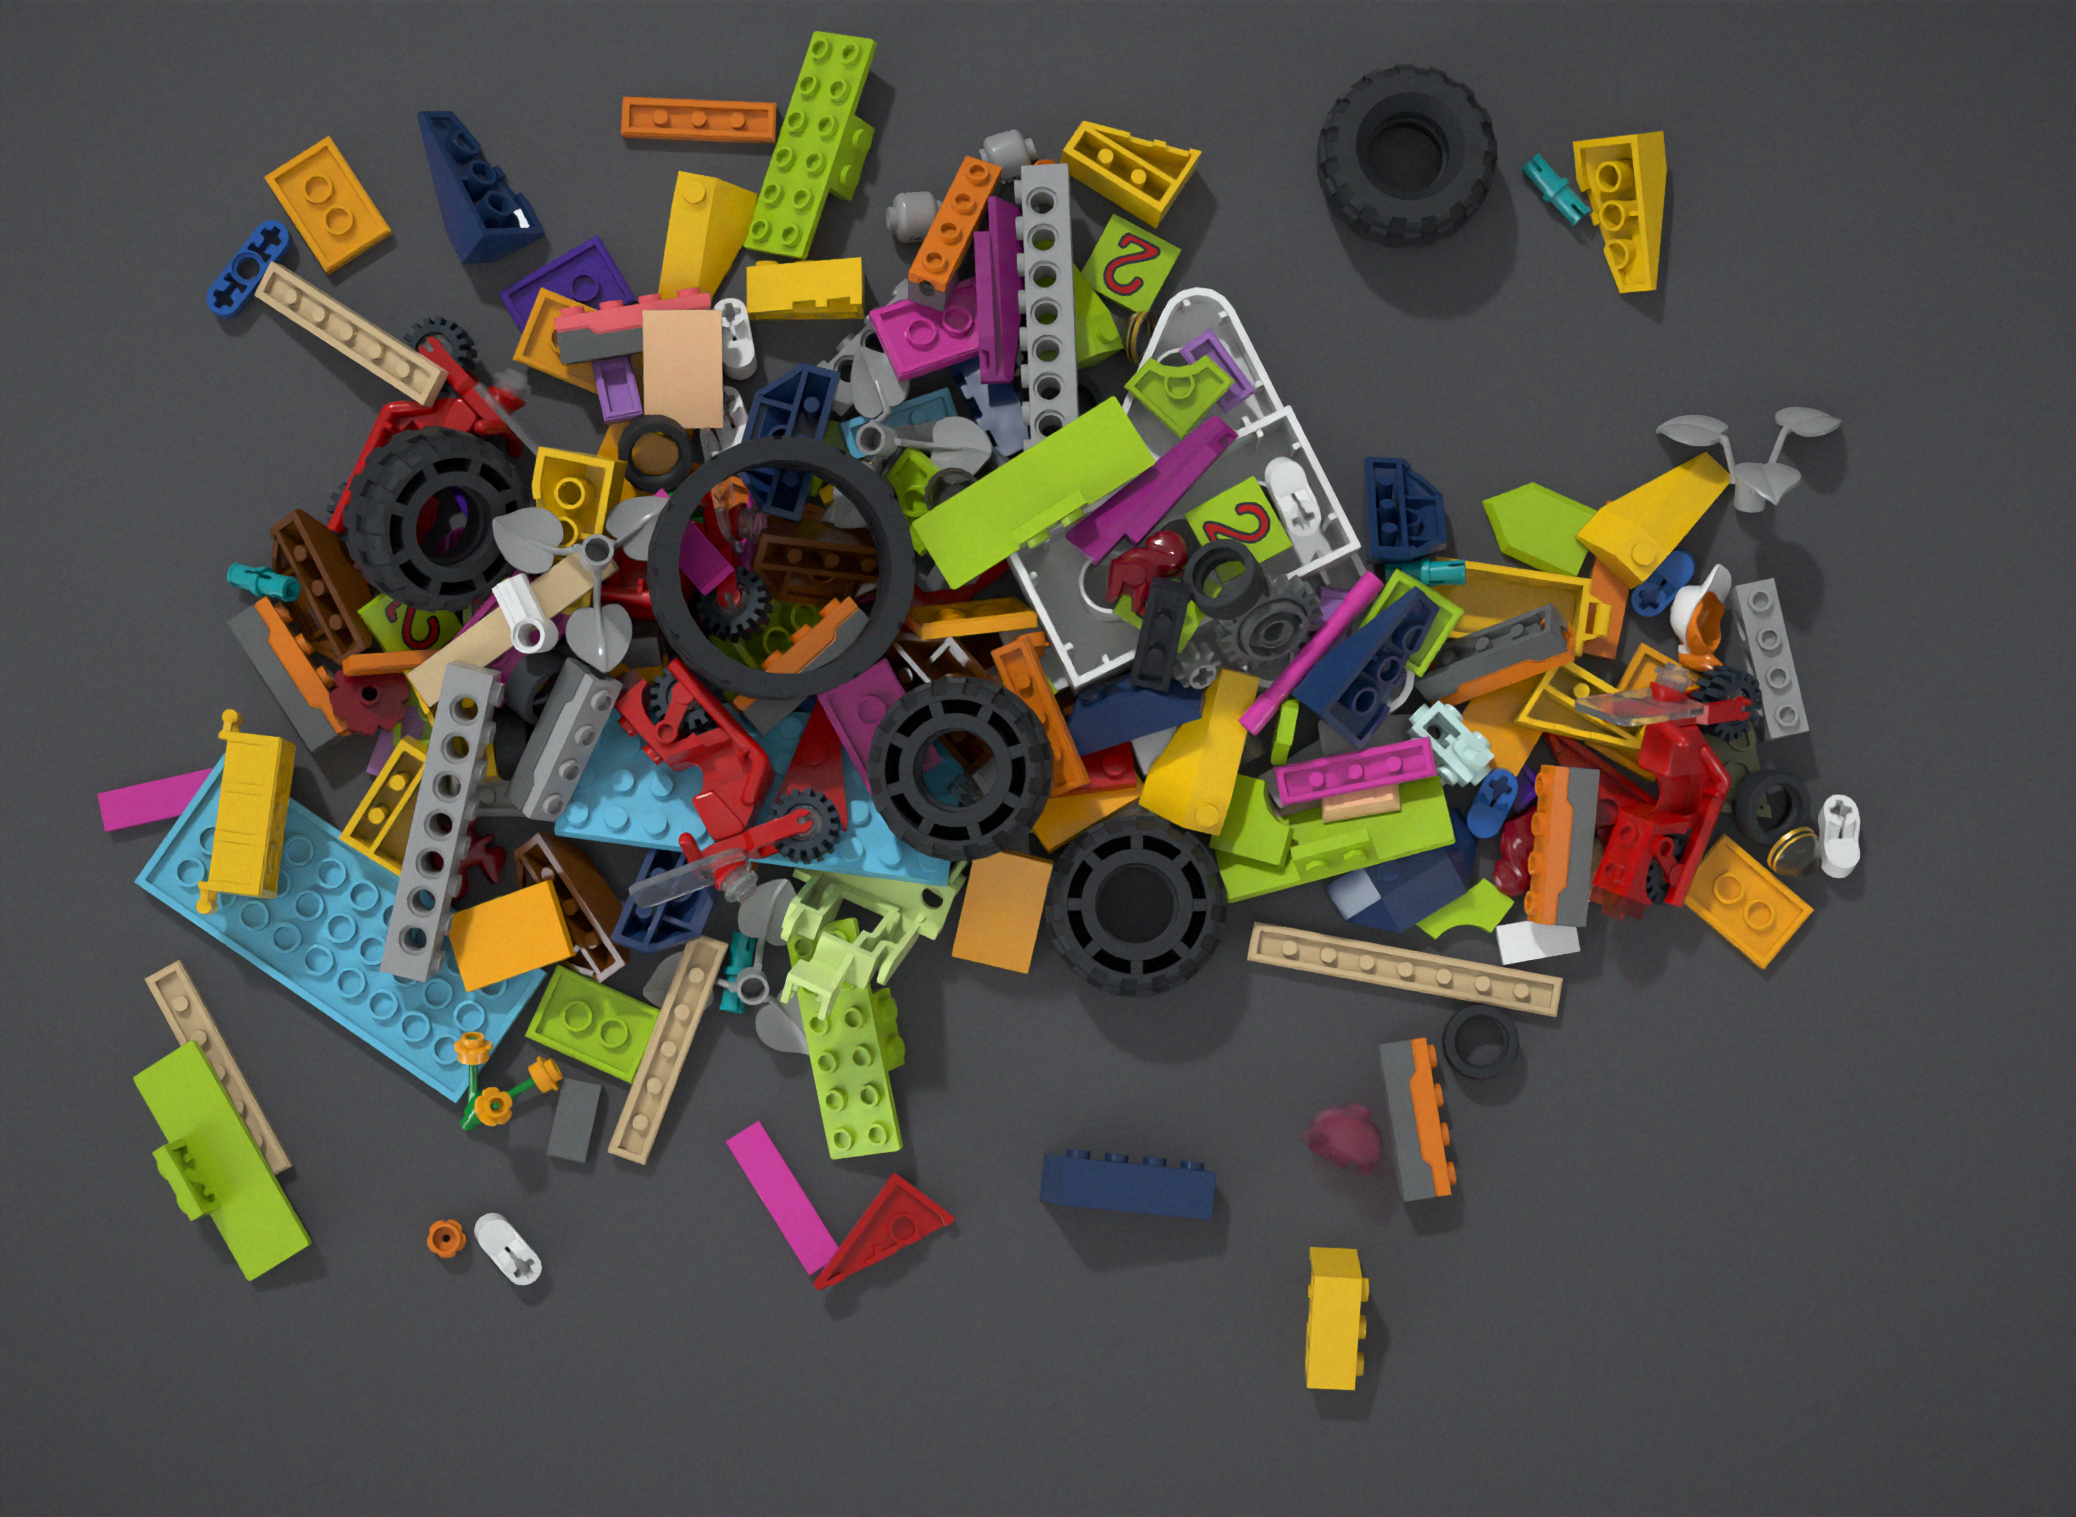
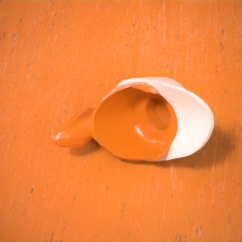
M1720 564L1713 568L1702 586L1688 585L1679 589L1670 609L1671 626L1675 634L1680 638L1678 659L1684 667L1690 670L1705 672L1708 669L1713 670V666H1723L1713 653L1718 648L1721 640L1720 621L1725 613L1723 603L1730 591L1732 580L1729 571Z

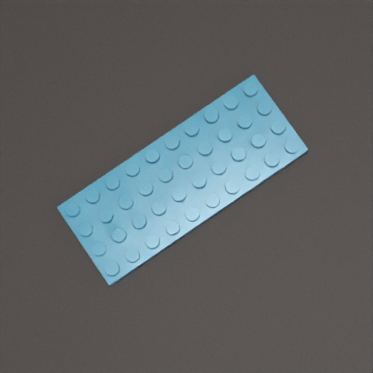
M650 703V717L653 725L656 726L660 721L654 714L655 712ZM728 703L722 704L762 747L775 767L776 776L754 827L767 823V816L772 814L771 806L775 801L811 714L792 711L764 737L758 738ZM614 705L572 797L566 806L565 812L556 819L555 835L683 852L678 843V838L682 833L688 832L693 835L701 852L709 845L715 844L692 803L693 797L700 794L703 787V773L700 768L694 766L681 772H673L664 762L657 766L642 750L647 743L639 734L631 738L618 724L617 720L621 715ZM709 725L708 727H706V730L708 732L710 730L716 729L717 726L713 728L711 725ZM936 739L933 744L943 762L923 773L925 784L931 794L939 801L950 806L959 807L964 768L944 745ZM841 740L848 829L846 832L840 831L841 840L839 844H834L835 851L831 855L829 853L823 855L825 860L818 862L816 859L811 860L809 865H804L802 861H798V864L793 863L788 857L784 858L780 853L763 859L754 860L751 858L746 860L947 887L951 864V861L932 858L915 851L914 848L900 841L888 829L881 815L877 813L871 795ZM816 822L817 824L813 826V828L805 834H809L812 831H818L820 823Z
M224 753L134 882L454 1103H459L469 1089V1065L460 1063L457 1060L454 1043L461 1039V1035L464 1033H482L485 1035V1040L493 1043V1049L489 1050L490 1058L548 973L538 968L490 986L466 992L449 935L443 936L441 950L446 952L442 970L439 974L435 973V976L424 983L379 971L400 877L340 840L339 837L342 833L340 830L292 797L289 799L276 898L265 899L218 893L216 901L218 911L216 914L205 915L199 913L196 909V903L200 900L198 881L208 882L226 755ZM422 889L420 892L422 903L427 907L434 908L436 901L428 895L425 889ZM450 906L449 912H452V913H457V912H458V911H456L454 908H452V907ZM413 927V940L419 945H426L427 936L425 932L420 928ZM487 1062L478 1064V1074Z

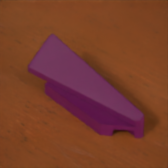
M993 196L988 197L989 231L974 232L981 384H1001L1013 381L1021 320L1018 290L1025 289V277H1018L1017 253H1024V240H1017L1016 217L1023 216V210Z
M1212 416L1158 459L1154 466L1138 475L1068 531L1065 535L1066 540L1096 567L1105 560L1123 539H1126L1134 548H1137L1239 435L1221 418Z

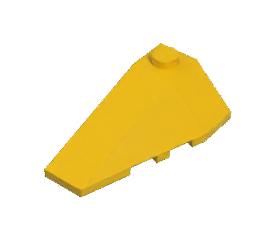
M1663 131L1574 141L1576 180L1581 193L1586 192L1593 210L1590 213L1593 225H1598L1606 244L1603 251L1619 293L1656 290L1667 175Z
M682 171L678 172L658 293H661L662 300L677 298L676 291L700 287V293H709L712 302L714 294L725 275L729 273L734 259L749 234V227L753 221L758 200L757 193L718 178Z
M538 447L532 481L533 499H536L538 508L552 512L562 524L564 536L558 548L570 547L576 543L582 545L583 541L593 534H601L610 539L611 535L606 529V519L613 507L620 503L627 461L568 450ZM554 554L551 568L568 555L558 556ZM594 589L561 613L572 615L579 608H592Z
M1704 452L1603 506L1575 537L1624 584L1633 589L1642 584L1654 572L1729 484L1730 474L1707 452Z
M1220 667L1215 680L1203 691L1206 700L1202 718L1184 723L1181 727L1178 726L1172 734V740L1149 766L1138 801L1140 806L1183 828L1220 836L1232 798L1247 735V730L1238 720L1255 701L1260 680L1259 676Z

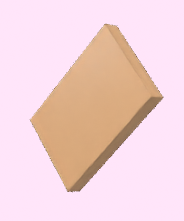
M642 310L644 416L664 415L676 420L683 428H723L722 310Z

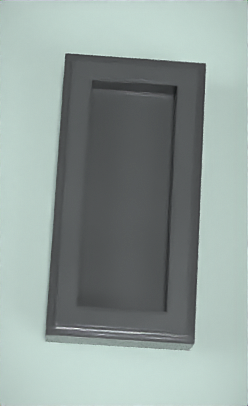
M563 1077L546 1155L583 1163L587 1162L603 1085Z

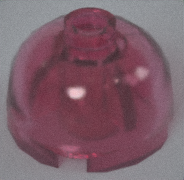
M1350 1103L1348 1108L1339 1105L1326 1107L1313 1118L1301 1139L1302 1142H1310L1308 1148L1322 1158L1344 1169L1347 1164L1357 1165L1359 1167L1356 1173L1365 1176L1373 1174L1383 1150V1137L1379 1127L1369 1119L1372 1113L1356 1103Z

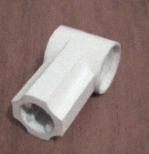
M525 573L508 578L492 588L511 628L512 644L517 650L528 654L543 653L555 646L558 640L557 627L553 621L546 618ZM533 625L537 626L540 631V640L536 645L532 644L529 639V630Z

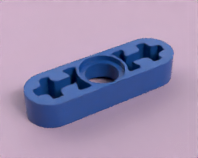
M267 220L259 224L208 289L206 295L207 305L218 317L231 319L238 316L254 297L270 262L280 263L291 249V233L281 222ZM280 231L278 234L281 240L280 245L271 244L264 252L270 257L267 262L258 253L252 251L257 246L262 252L268 244L265 235L268 232L276 234ZM249 259L258 261L260 266L258 275L250 280L241 278L239 274L240 265ZM233 277L246 290L242 293L236 288L230 296L234 301L231 307L223 305L219 309L218 307L221 302L217 297L221 292L228 295L235 286L229 280Z

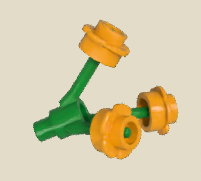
M479 1032L462 1034L461 1039L454 1043L457 1060L460 1063L469 1065V1092L467 1098L469 1103L464 1109L465 1115L460 1121L461 1127L467 1131H472L477 1124L483 1123L491 1127L498 1123L500 1125L505 1124L512 1115L510 1107L513 1105L512 1099L537 1085L542 1093H546L551 1089L557 1091L559 1089L558 1081L563 1076L556 1062L552 1058L545 1060L543 1057L538 1056L536 1058L537 1062L528 1066L532 1078L507 1092H500L496 1087H489L480 1091L478 1089V1064L489 1060V1050L493 1049V1043L485 1040V1035Z

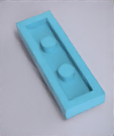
M946 387L905 401L899 406L890 407L892 414L881 425L889 426L893 429L894 427L915 425L958 415L949 389ZM864 416L837 425L846 452L857 459L867 456L858 449L856 444L858 430L871 420Z

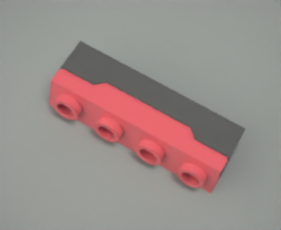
M700 287L678 290L676 291L677 298L662 300L661 293L640 296L638 297L639 304L623 306L622 300H613L599 303L600 310L585 312L584 306L561 309V316L554 317L562 366L643 353L642 310H712L710 294H701Z

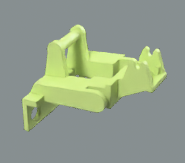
M796 867L792 876L806 882V884L789 904L781 926L783 928L781 933L782 940L789 942L798 933L814 941L824 928L826 922L835 920L843 899L880 914L884 918L872 933L863 930L853 944L823 931L810 962L800 959L789 971L780 1001L788 1004L790 998L792 999L795 992L802 986L818 994L816 1001L821 1002L817 1018L825 1021L827 1015H830L845 981L865 989L869 980L871 981L876 970L879 969L877 983L885 986L920 934L932 940L937 938L942 931L958 887L951 883H948L947 887ZM932 887L939 890L943 896L942 905L939 907L927 905L922 897L924 889Z

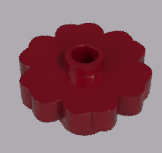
M342 668L334 675L336 689L329 694V702L335 719L347 721L348 730L352 734L372 737L377 733L378 728L385 732H391L398 723L405 719L406 715L403 705L410 699V690L404 674L388 673L346 676L343 674ZM366 694L377 695L372 701H367L363 698Z

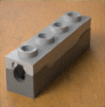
M567 657L504 794L529 819L556 822V819L565 812L566 806L572 797L623 686L609 672L602 673L581 659Z

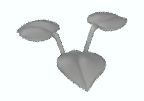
M860 346L857 349L852 364L850 389L852 402L857 411L864 417L871 419L868 424L863 425L858 430L856 444L858 449L867 455L866 460L872 462L873 466L868 462H861L877 474L892 492L894 499L896 491L886 477L880 475L883 466L878 457L892 455L897 446L933 450L930 460L942 470L949 467L961 468L948 469L940 473L949 470H966L975 476L992 457L993 446L987 433L978 424L967 418L950 416L937 421L934 425V443L898 438L896 432L891 427L881 424L891 416L892 411L890 407L901 405L907 398L910 379L898 383L886 354ZM950 471L939 476L940 479L951 483H961L971 479L970 476L962 472ZM834 487V526L850 529L868 526L854 504Z
M1788 407L1778 411L1775 415V422L1784 427L1779 433L1770 459L1766 464L1745 462L1735 465L1729 438L1724 435L1728 432L1729 426L1713 417L1705 415L1675 417L1661 424L1656 429V434L1663 433L1675 441L1691 446H1710L1717 442L1722 444L1730 472L1729 483L1736 485L1733 506L1743 512L1755 513L1764 510L1766 499L1777 505L1783 496L1795 488L1801 481V473L1790 466L1776 463L1787 435L1792 432L1804 437L1825 435L1840 427L1842 420L1808 407Z
M643 496L624 500L613 507L606 519L608 533L617 540L614 541L601 534H593L588 536L582 545L576 543L566 548H558L564 536L562 524L557 516L546 509L529 507L495 517L492 522V528L496 544L504 558L519 571L527 574H542L551 568L554 554L564 556L576 553L579 554L581 566L585 570L594 573V608L582 607L570 616L565 630L566 639L575 655L598 671L607 673L614 669L622 661L629 648L632 638V623L629 614L621 605L608 604L601 607L602 571L610 564L614 549L619 548L621 545L624 553L629 558L635 561L648 560V545L658 516L669 499Z
M778 878L764 882L753 889L745 897L738 911V925L742 934L758 938L754 966L740 971L736 982L732 983L716 977L714 984L727 988L730 992H737L739 998L749 1005L769 1002V1004L762 1006L758 1010L755 1020L756 1031L762 1042L778 1051L809 1055L797 991L794 997L790 998L788 1004L781 1002L783 989L776 998L768 994L769 985L767 977L761 970L765 940L775 946L787 944L785 940L781 939L783 930L781 926L790 902L797 895L790 880ZM678 951L665 957L643 988V995L659 1008H662L683 951ZM713 989L711 990L704 1010H706L714 1000Z

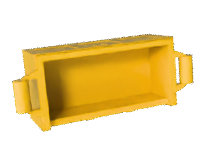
M1436 556L1433 561H1439V562H1440V561H1451V560H1458V559H1452V558H1445V557H1438V556ZM1465 561L1466 585L1431 586V589L1465 609L1443 644L1550 603L1556 607L1576 632L1575 661L1582 657L1584 641L1593 640L1597 637H1608L1612 605L1604 604L1596 597L1590 595L1592 579ZM1589 603L1596 604L1592 634L1585 633Z
M227 709L223 712L222 720L224 725L218 734L219 739L227 742L209 879L208 882L198 881L200 900L196 903V909L199 913L205 915H214L218 911V904L216 902L218 893L265 899L276 898L297 746L283 738L240 733V726L244 723V717L241 713L232 709Z

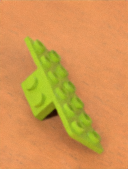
M820 31L813 33L756 203L753 221L749 227V234L743 244L745 248L805 260L808 256L828 192L839 199L852 201L875 131L872 126L854 115L877 48V42L873 39Z
M1113 396L913 521L912 526L949 586L956 590L1028 545L1030 549H1033L1044 543L1051 537L1049 531L1058 525L1063 524L1067 528L1085 516L1083 512L1085 508L1148 470L1156 462L1117 398Z
M1437 775L1400 784L1401 810L1323 823L1322 806L1277 817L1282 824L1295 829L1284 867L1215 850L1218 867L1226 890L1227 903H1234L1454 844L1456 840L1440 776Z
M852 917L826 922L824 928L814 941L796 933L787 942L791 967L793 968L800 959L810 962L823 931L853 944L860 935L857 919ZM870 980L865 989L845 981L830 1015H827L825 1021L817 1018L821 1002L816 1001L818 994L800 986L797 996L831 1159L894 1152L902 1149L903 1143L888 1071L905 1064V1045L898 1033L896 1023L897 1006L894 999L891 998L890 989L883 988L872 991Z
M197 1040L187 1042L134 1076L133 1080L169 1142L152 1152L157 1161L158 1171L163 1178L168 1180L177 1196L176 1200L179 1208L188 1215L190 1221L210 1214L248 1281L256 1279L311 1245L312 1241Z

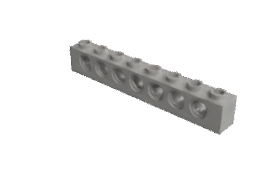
M1068 163L1021 166V180H1014L1015 203L1022 204L1023 216L1016 217L1017 240H1024V253H1017L1018 277H1025V290H1018L1019 313L1026 314L1027 327H1020L1019 330L1021 351H1028V364L1021 365L1022 388H1029V402H1022L1023 425H1030L1031 439L1024 440V451L1047 438L1041 434L1045 427L1056 425L1063 428L1079 417L1071 193ZM1040 204H1048L1053 207L1044 214L1033 211ZM1043 240L1054 243L1050 249L1045 251L1035 248L1036 244ZM1043 277H1051L1056 280L1050 287L1043 288L1036 285L1037 281ZM1044 314H1053L1057 317L1053 323L1048 325L1037 321ZM1045 351H1055L1059 354L1051 362H1044L1039 359V356ZM1047 388H1056L1060 391V394L1054 399L1047 400L1040 396L1041 392Z
M458 660L446 665L379 971L425 983L435 976V973L439 974L442 970L446 952L441 950L443 936L449 935L454 920V913L449 912L452 897L456 898L462 884V875L457 874L461 859H466L471 843V837L466 836L469 821L473 822L479 808V799L474 798L477 783L484 781L488 767V761L483 759L486 744L491 745L496 731V722L491 721L495 706H500L505 690V684L500 683L501 671ZM465 697L473 699L478 706V713L475 718L467 716L462 709V702ZM456 736L465 738L469 743V753L467 756L456 752L454 748ZM448 774L454 775L459 779L461 783L459 794H454L447 789L445 779ZM439 813L448 815L452 820L451 832H446L439 828L437 824ZM430 851H435L442 856L444 860L442 870H437L430 865L428 860ZM422 889L428 890L434 895L436 901L434 908L427 907L422 903L420 899ZM413 927L420 928L425 932L427 936L426 945H419L413 940Z

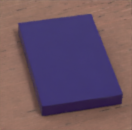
M599 235L594 236L498 292L522 334L541 287L596 310H600L599 303L622 300L623 306L638 303Z

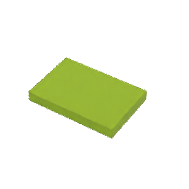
M557 964L525 1036L633 1084L660 1009Z

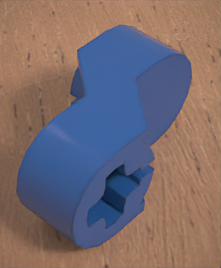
M1680 547L1674 548L1642 584L1635 587L1631 602L1637 613L1646 617L1658 615L1674 599L1679 589L1686 585L1694 574L1696 567L1695 558L1690 551ZM1665 578L1667 581L1664 583V585H1661L1660 583Z
M1503 767L1492 769L1484 777L1467 816V825L1471 833L1477 837L1490 838L1497 834L1512 806L1518 790V781L1515 774L1509 769ZM1495 799L1493 806H1489L1492 800Z

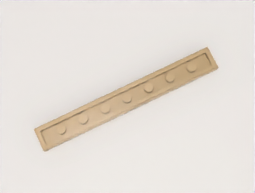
M1255 921L1253 922L1247 955L1248 961L1551 1017L1557 1016L1563 978Z

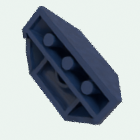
M803 362L793 368L792 371L757 391L753 398L741 442L770 436H794L813 438L825 443L832 419L841 372ZM758 468L737 473L761 513L800 523L816 476L789 468Z
M1365 457L1363 531L1366 564L1385 567V563H1411L1447 549L1443 495L1423 476L1411 470V465L1404 458Z
M1130 673L1121 677L1117 682L1105 686L1093 685L1085 689L1078 695L1066 724L1081 757L1202 718L1206 700L1204 692L1193 688L1191 685L1183 687L1173 674L1168 692L1129 684Z
M1458 807L1449 811L1456 840L1454 844L1353 870L1324 887L1343 920L1400 934L1466 894L1478 839L1469 830L1467 821Z
M649 848L610 941L650 955L701 938L720 893L715 888L714 870L705 875H698L688 863L683 852Z

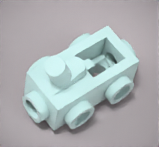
M1438 700L1429 708L1424 703L1408 719L1413 724L1406 732L1411 737L1410 740L1430 736L1435 761L1440 765L1437 768V773L1449 785L1454 786L1458 783L1463 788L1471 782L1476 786L1492 770L1487 765L1495 756L1489 750L1491 744L1479 732L1474 731L1471 733L1461 723L1463 717L1452 705L1448 703L1443 705ZM1430 726L1437 727L1440 731L1439 739H1434L1427 732V728Z

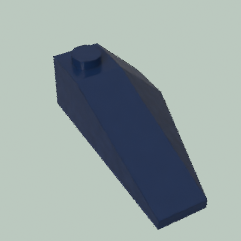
M420 111L417 118L445 230L461 263H492L542 238L545 232L530 202L521 192L516 195L503 181L506 174L498 165L493 168L479 152L481 150L479 142L452 111Z
M1414 586L1319 660L1292 692V695L1355 748L1361 750L1385 721L1391 709L1386 704L1395 685L1402 686L1407 676L1402 671L1410 655L1420 650L1440 608L1420 588Z

